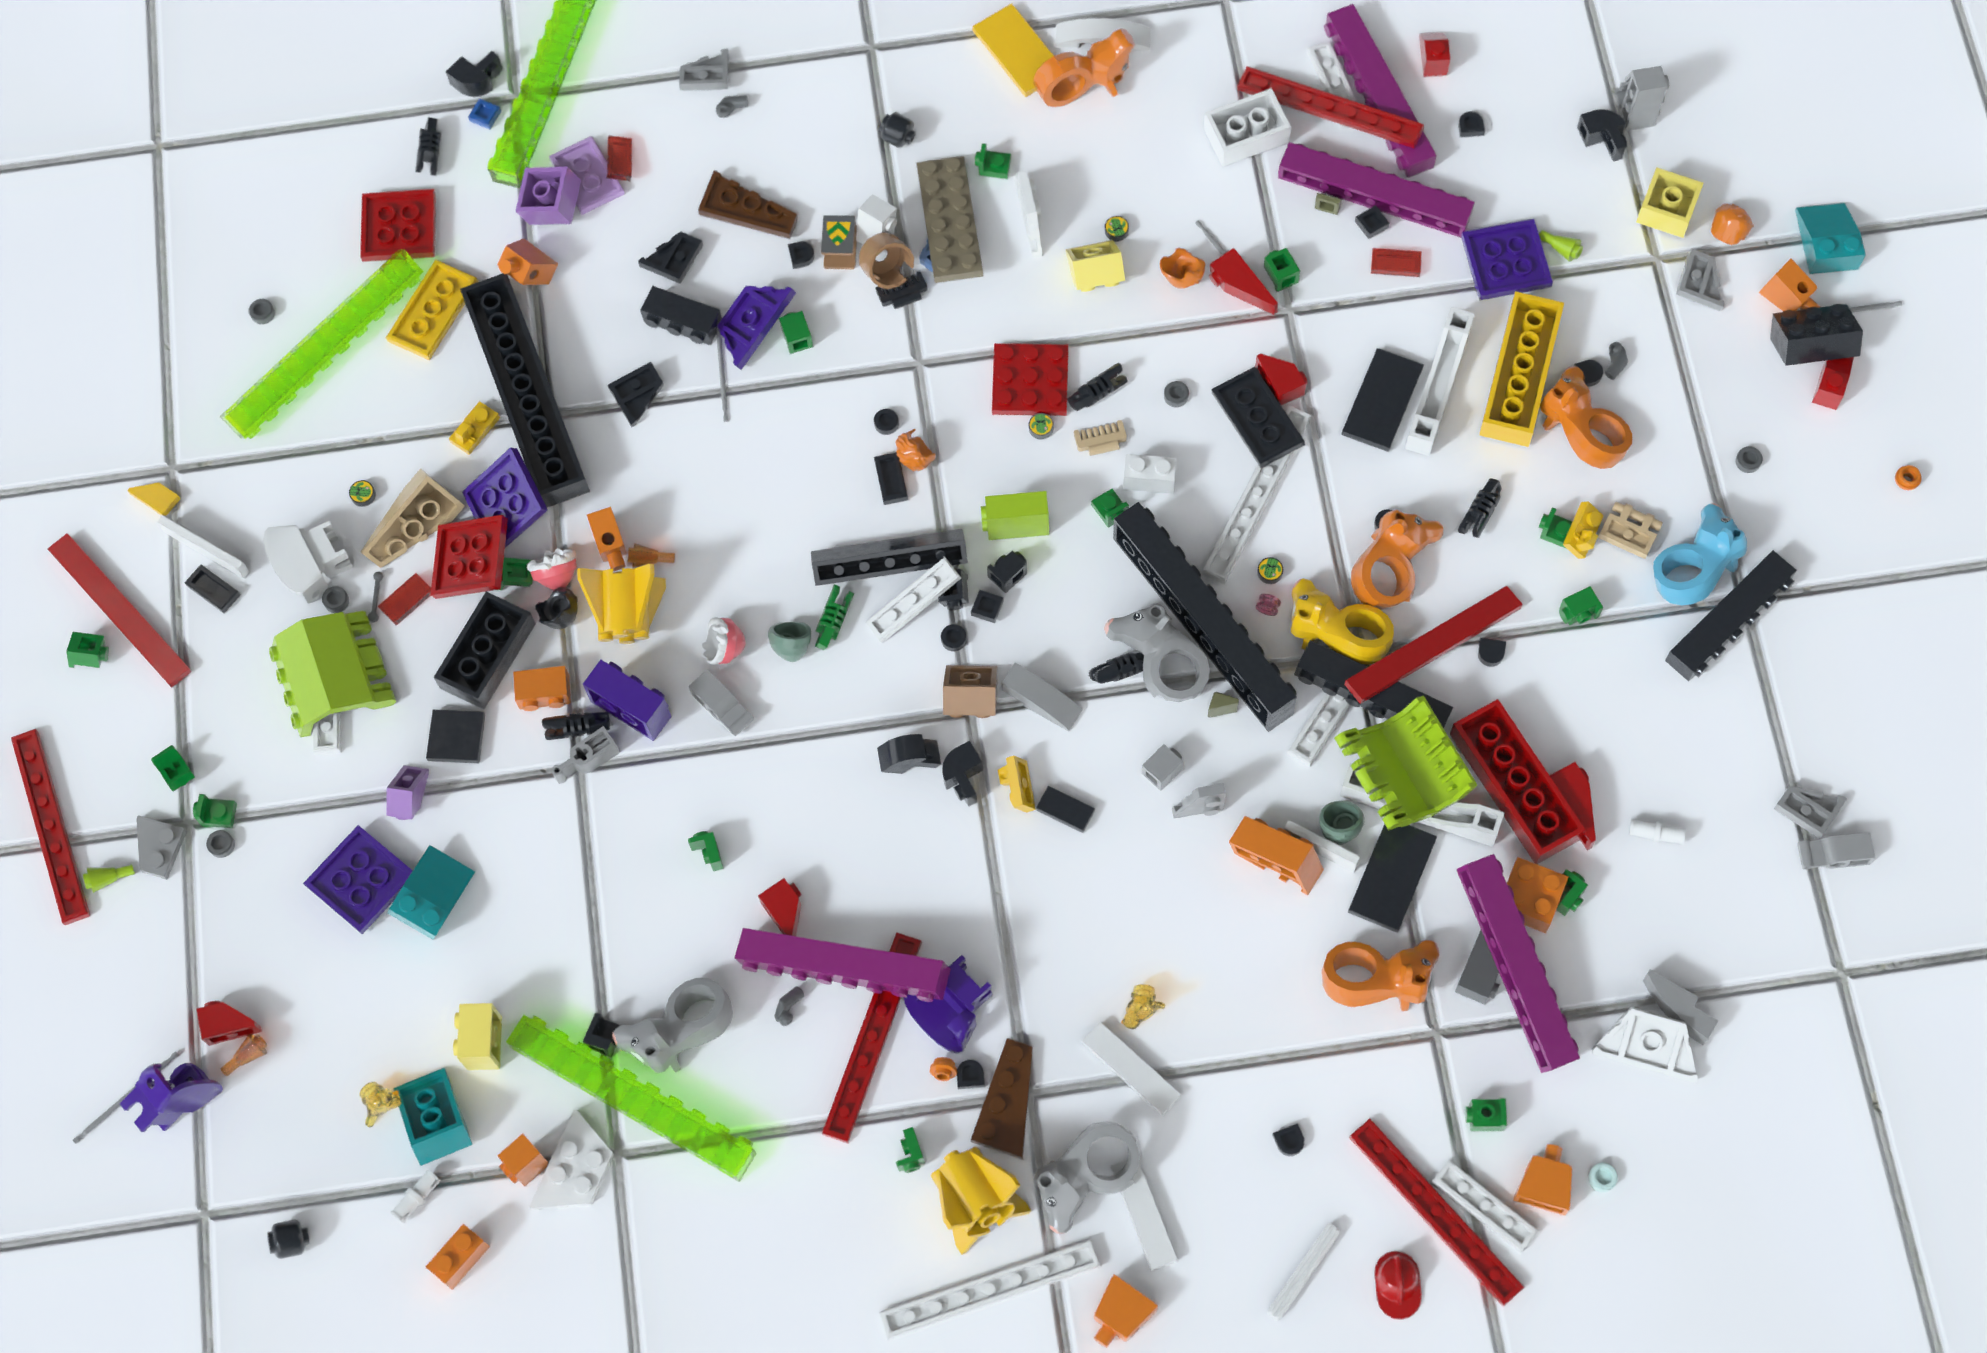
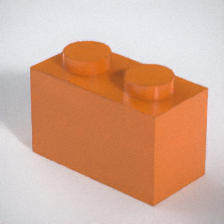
M565 666L513 672L515 702L520 710L535 711L538 707L547 706L550 708H561L564 704H571L570 677Z
M523 1133L497 1155L503 1162L499 1165L500 1169L514 1184L520 1181L524 1187L545 1170L549 1164Z
M463 1223L425 1267L453 1290L490 1246Z

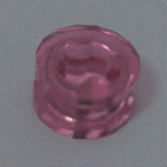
M1260 594V602L1256 603V610L1268 616H1276L1278 613L1277 608L1281 605L1280 599L1270 594Z

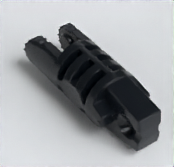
M428 117L425 129L420 128L415 172L421 173L424 162L431 163L429 171L432 176L437 175L441 132H437L436 118Z
M1120 363L1114 364L1088 381L1087 384L1078 388V391L1067 398L1070 407L1075 411H1079L1085 407L1092 406L1097 401L1106 397L1108 393H1112L1128 382L1126 376H1117L1123 371L1122 365Z
M1490 478L1484 488L1479 490L1458 527L1459 533L1466 534L1474 522L1472 536L1480 537L1501 498L1500 492L1502 487L1499 480Z
M1134 651L1109 659L1106 663L1097 665V667L1089 670L1088 676L1092 681L1099 684L1111 681L1116 682L1143 671L1144 655Z
M585 712L584 715L577 713L570 714L568 717L567 715L546 717L541 721L543 728L546 729L544 735L547 740L569 738L570 735L572 737L584 736L586 733L591 735L603 726L606 730H610L611 726L608 712Z

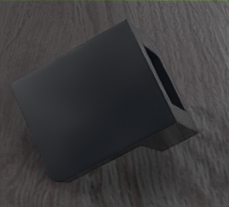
M595 1012L582 1042L587 1049L612 1057L616 1048L613 1032L621 1025L605 1020L601 1014Z

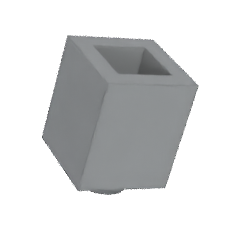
M1163 744L1142 765V775L1161 791L1182 771L1183 760L1181 754L1172 747L1169 749Z

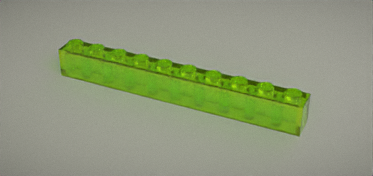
M555 0L552 16L545 23L543 38L538 40L536 55L534 58H531L528 74L521 81L519 96L513 100L511 115L505 120L502 137L497 139L495 154L488 161L487 170L493 182L520 189L525 168L529 167L596 0Z
M405 250L395 252L219 417L240 439H246L247 437L252 439L260 432L261 428L259 426L265 420L267 422L273 420L279 414L277 409L283 404L288 405L297 397L295 392L301 387H308L315 380L313 375L319 370H326L333 363L331 359L337 353L339 355L343 354L351 346L349 342L355 336L359 338L368 330L367 325L372 320L376 322L386 313L384 309L390 303L394 305L404 296L402 292L407 287L411 289L421 280L419 276L424 271Z
M523 1014L506 1040V1043L512 1050L734 1180L741 1181L757 1154L752 1147L753 1142L739 1135L738 1139L729 1134L730 1129L719 1122H716L715 1125L705 1120L707 1116L695 1108L692 1111L682 1107L684 1103L675 1096L670 1095L668 1098L659 1093L661 1089L648 1081L644 1085L636 1080L638 1076L626 1068L620 1071L613 1067L615 1062L606 1056L601 1055L600 1058L591 1054L592 1049L582 1042H578L576 1045L568 1040L569 1036L563 1031L556 1028L553 1032L545 1027L547 1023L539 1017L533 1015L532 1018H529Z

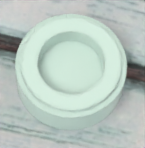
M1598 1163L1590 1170L1588 1181L1594 1190L1608 1192L1616 1185L1618 1175L1615 1168L1610 1164Z

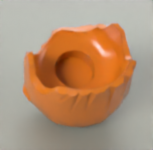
M1722 204L1721 207L1715 210L1711 224V233L1716 239L1726 244L1736 245L1741 240L1744 241L1754 225L1751 217L1743 208L1735 204Z
M1176 248L1172 255L1163 256L1159 263L1161 272L1168 282L1179 289L1199 284L1203 278L1206 266L1205 261L1194 257L1183 248Z
M913 429L898 436L895 442L897 446L896 453L903 465L913 472H918L929 466L936 455L932 453L920 437H911L912 433L916 431V429Z

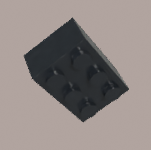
M1834 304L1826 307H1809L1803 310H1785L1780 313H1772L1770 340L1785 366L1857 357L1861 354L1863 329L1847 304Z

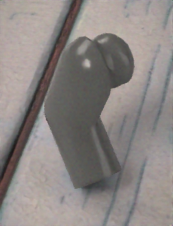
M747 95L724 97L716 106V114L721 118H726L736 108L748 107Z
M1613 342L1609 346L1612 364L1605 371V375L1611 380H1614L1628 364L1626 350L1620 342Z
M794 987L779 999L774 1017L776 1022H780L782 1026H788L793 1021V1015L789 1011L791 1006L804 997V992L800 987Z

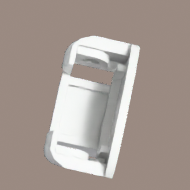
M330 521L308 531H305L304 528L298 529L297 525L268 527L264 531L263 542L266 554L275 573L289 591L296 595L303 594L307 603H313L322 597L323 593L329 588L328 586L332 584L331 578L353 568L350 560L341 563L348 559L345 550L342 549L335 552L331 545L332 542L338 540L336 533L333 532L326 535L334 530Z

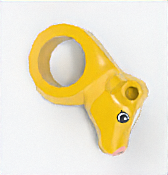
M1303 578L1295 583L1291 593L1293 599L1291 633L1297 638H1303L1301 649L1305 650L1310 640L1314 642V640L1320 639L1333 651L1360 664H1374L1386 657L1394 637V626L1387 614L1379 608L1364 604H1354L1337 609L1330 596L1316 589L1311 580ZM1362 627L1376 635L1377 639H1361L1353 635L1348 628Z

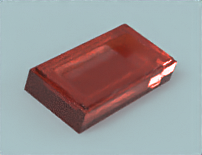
M608 135L606 178L631 181L632 138Z
M1372 248L1370 274L1420 277L1422 251Z
M415 573L379 604L378 608L397 626L430 597L431 587Z

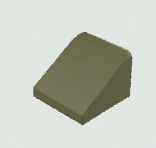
M1317 193L1314 208L1338 215L1342 199Z
M1214 692L1208 709V717L1236 713L1239 699Z

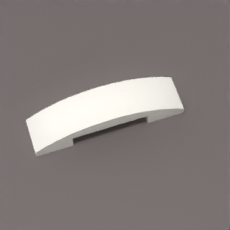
M1110 18L1070 20L1056 24L1055 47L1079 48V43H1096L1108 38L1115 30L1126 29L1133 37L1135 43L1132 50L1150 51L1151 28L1131 21Z

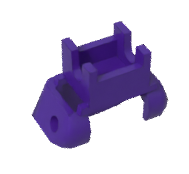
M963 955L948 966L951 970L943 1000L933 999L932 1002H926L918 999L917 996L909 994L906 998H903L910 1016L936 1044L949 1052L957 1054L964 1051L977 1026L976 1015L973 1012L992 996V991L990 990L992 986L989 982L980 988L965 972L967 965L964 963L966 958Z
M161 1063L151 1064L141 1072L139 1081L135 1084L136 1087L125 1097L120 1105L124 1111L130 1110L138 1102L142 1105V1113L134 1121L141 1132H145L153 1125H159L163 1131H167L183 1113L196 1112L218 1096L223 1090L222 1085L216 1080H210L204 1071L193 1063H183L176 1067L170 1075V1080H165L164 1075L159 1070L162 1067Z

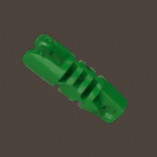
M836 584L832 587L815 632L819 633L815 647L821 650H825L828 647L831 639H837L855 594L849 591L845 595L842 605L835 603L840 592V586Z

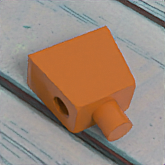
M524 238L506 245L497 265L503 274H508L522 285H548L558 263Z
M1791 258L1759 291L1763 297L1782 311L1821 307L1810 297L1818 289L1817 285Z
M608 507L587 514L603 562L608 561L613 571L625 568L623 556L627 555V551L612 508Z
M1547 1144L1544 1157L1532 1156L1516 1190L1513 1201L1564 1216L1568 1213L1571 1199L1572 1166L1560 1162L1563 1151L1562 1147Z
M1113 1274L1094 1314V1320L1102 1326L1093 1339L1105 1348H1108L1115 1336L1127 1342L1156 1313L1158 1305Z

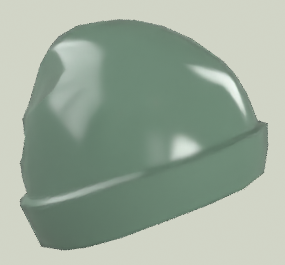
M780 622L774 624L768 631L770 646L784 660L796 662L804 656L811 639V628L803 622Z
M1334 801L1327 804L1321 810L1319 816L1323 836L1338 845H1344L1357 837L1365 821L1362 810L1357 805L1347 801Z

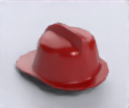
M1392 1251L1384 1254L1376 1263L1374 1272L1378 1305L1383 1313L1392 1319L1403 1320L1410 1318L1421 1305V1282L1417 1263L1404 1252Z

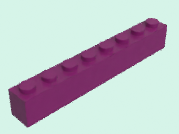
M1354 4L1327 13L1326 24H1324L1325 33L1328 38H1332L1335 52L1344 60L1345 70L1348 75H1352L1358 94L1363 95L1365 105L1418 122ZM1424 131L1415 149L1385 139L1389 151H1393L1396 156L1398 168L1404 171L1407 178L1434 168L1437 155Z
M1289 142L1279 165L1278 179L1368 208L1376 205L1383 213L1460 238L1462 232L1467 229L1475 204L1474 201L1469 200L1467 197L1452 195L1442 189L1425 186L1418 181H1409L1400 178L1396 174L1378 171L1371 166L1359 165L1349 159L1332 156L1325 151L1307 148L1303 144Z
M1491 854L1457 868L1456 871L1540 1072L1552 1071L1580 1059L1578 1045L1571 1037L1567 1028V1019L1558 1007L1556 992L1548 983L1545 966L1537 957L1534 940L1528 935L1524 926V916L1516 907L1514 893L1503 876L1501 862L1496 859L1495 854Z
M748 928L742 929L734 957L742 965V969L750 972H757L758 969H761L774 976H782L783 973L790 974L791 977L806 981L808 977L814 978L817 982L826 985L838 982L850 989H856L857 986H861L874 993H882V990L891 991V994L906 998L909 994L917 996L918 999L926 1002H932L933 999L943 1000L951 970L943 960Z

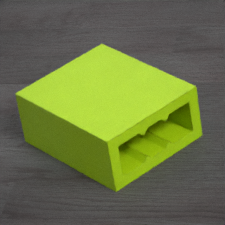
M1046 491L985 496L986 506H981L983 532L988 531V540L1049 535V512Z

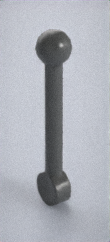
M379 571L373 575L375 586L372 610L368 614V619L372 623L377 622L379 619L376 612L380 581L383 579V574Z

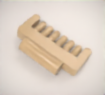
M1122 420L1117 421V427L1115 423H1111L1113 433L1109 424L1105 425L1107 434H1105L1104 427L1102 425L1099 426L1100 436L1097 427H1093L1094 437L1090 428L1086 430L1088 438L1085 430L1080 432L1079 430H1074L1078 451L1088 450L1089 455L1093 456L1119 450V443L1127 440Z

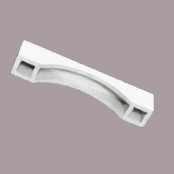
M1450 307L1436 355L1411 425L1405 449L1430 456L1475 313Z
M1350 762L1341 788L1340 797L1377 809L1386 805L1387 803L1384 799L1371 802L1370 794L1365 792L1355 775L1357 771L1352 770V763ZM1456 802L1434 816L1418 822L1493 847L1504 812L1479 804Z

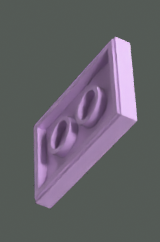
M592 136L549 156L553 167H568L581 180L576 202L581 215L625 194L624 189Z

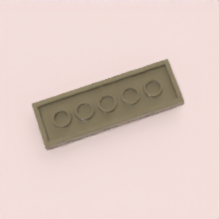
M964 156L916 162L934 282L940 283L984 277Z

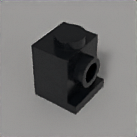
M1012 550L1008 555L1004 554L999 557L995 562V567L991 564L987 566L988 578L1005 594L1027 574V560L1018 551L1014 552Z
M955 569L961 579L938 597V602L947 607L948 610H959L963 608L962 604L969 603L968 574L962 569ZM957 589L958 594L952 595L953 591Z

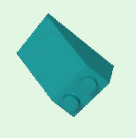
M1845 203L1796 207L1795 212L1809 274L1850 271L1860 268L1866 253L1861 233Z
M429 845L391 904L387 914L434 940L475 874V871Z
M445 1067L393 1088L394 1091H399V1095H395L411 1148L420 1166L473 1145Z

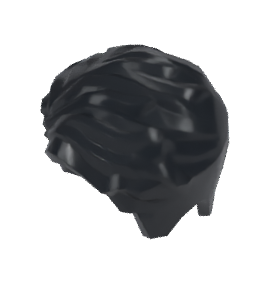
M560 587L555 589L548 600L538 602L535 605V610L540 618L538 621L553 629H565L575 621L578 611L577 596L569 588Z

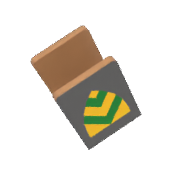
M823 215L821 254L824 255V269H855L857 248L855 216Z

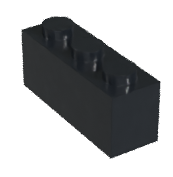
M655 286L651 287L640 309L643 321L652 328L660 327L672 335H682L690 338L691 341L697 344L705 343L710 346L716 336L717 325L722 319L720 309Z

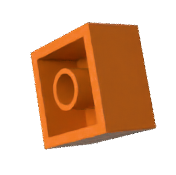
M1517 857L1507 884L1513 890L1517 909L1524 916V925L1546 934L1556 912L1568 876Z

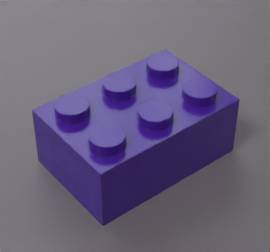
M600 659L583 682L590 702L654 741L672 717L668 709L669 705L665 701V695L656 688L650 690L645 687L644 682L637 676L632 674L630 677L622 672V668L614 662L610 661L608 664Z

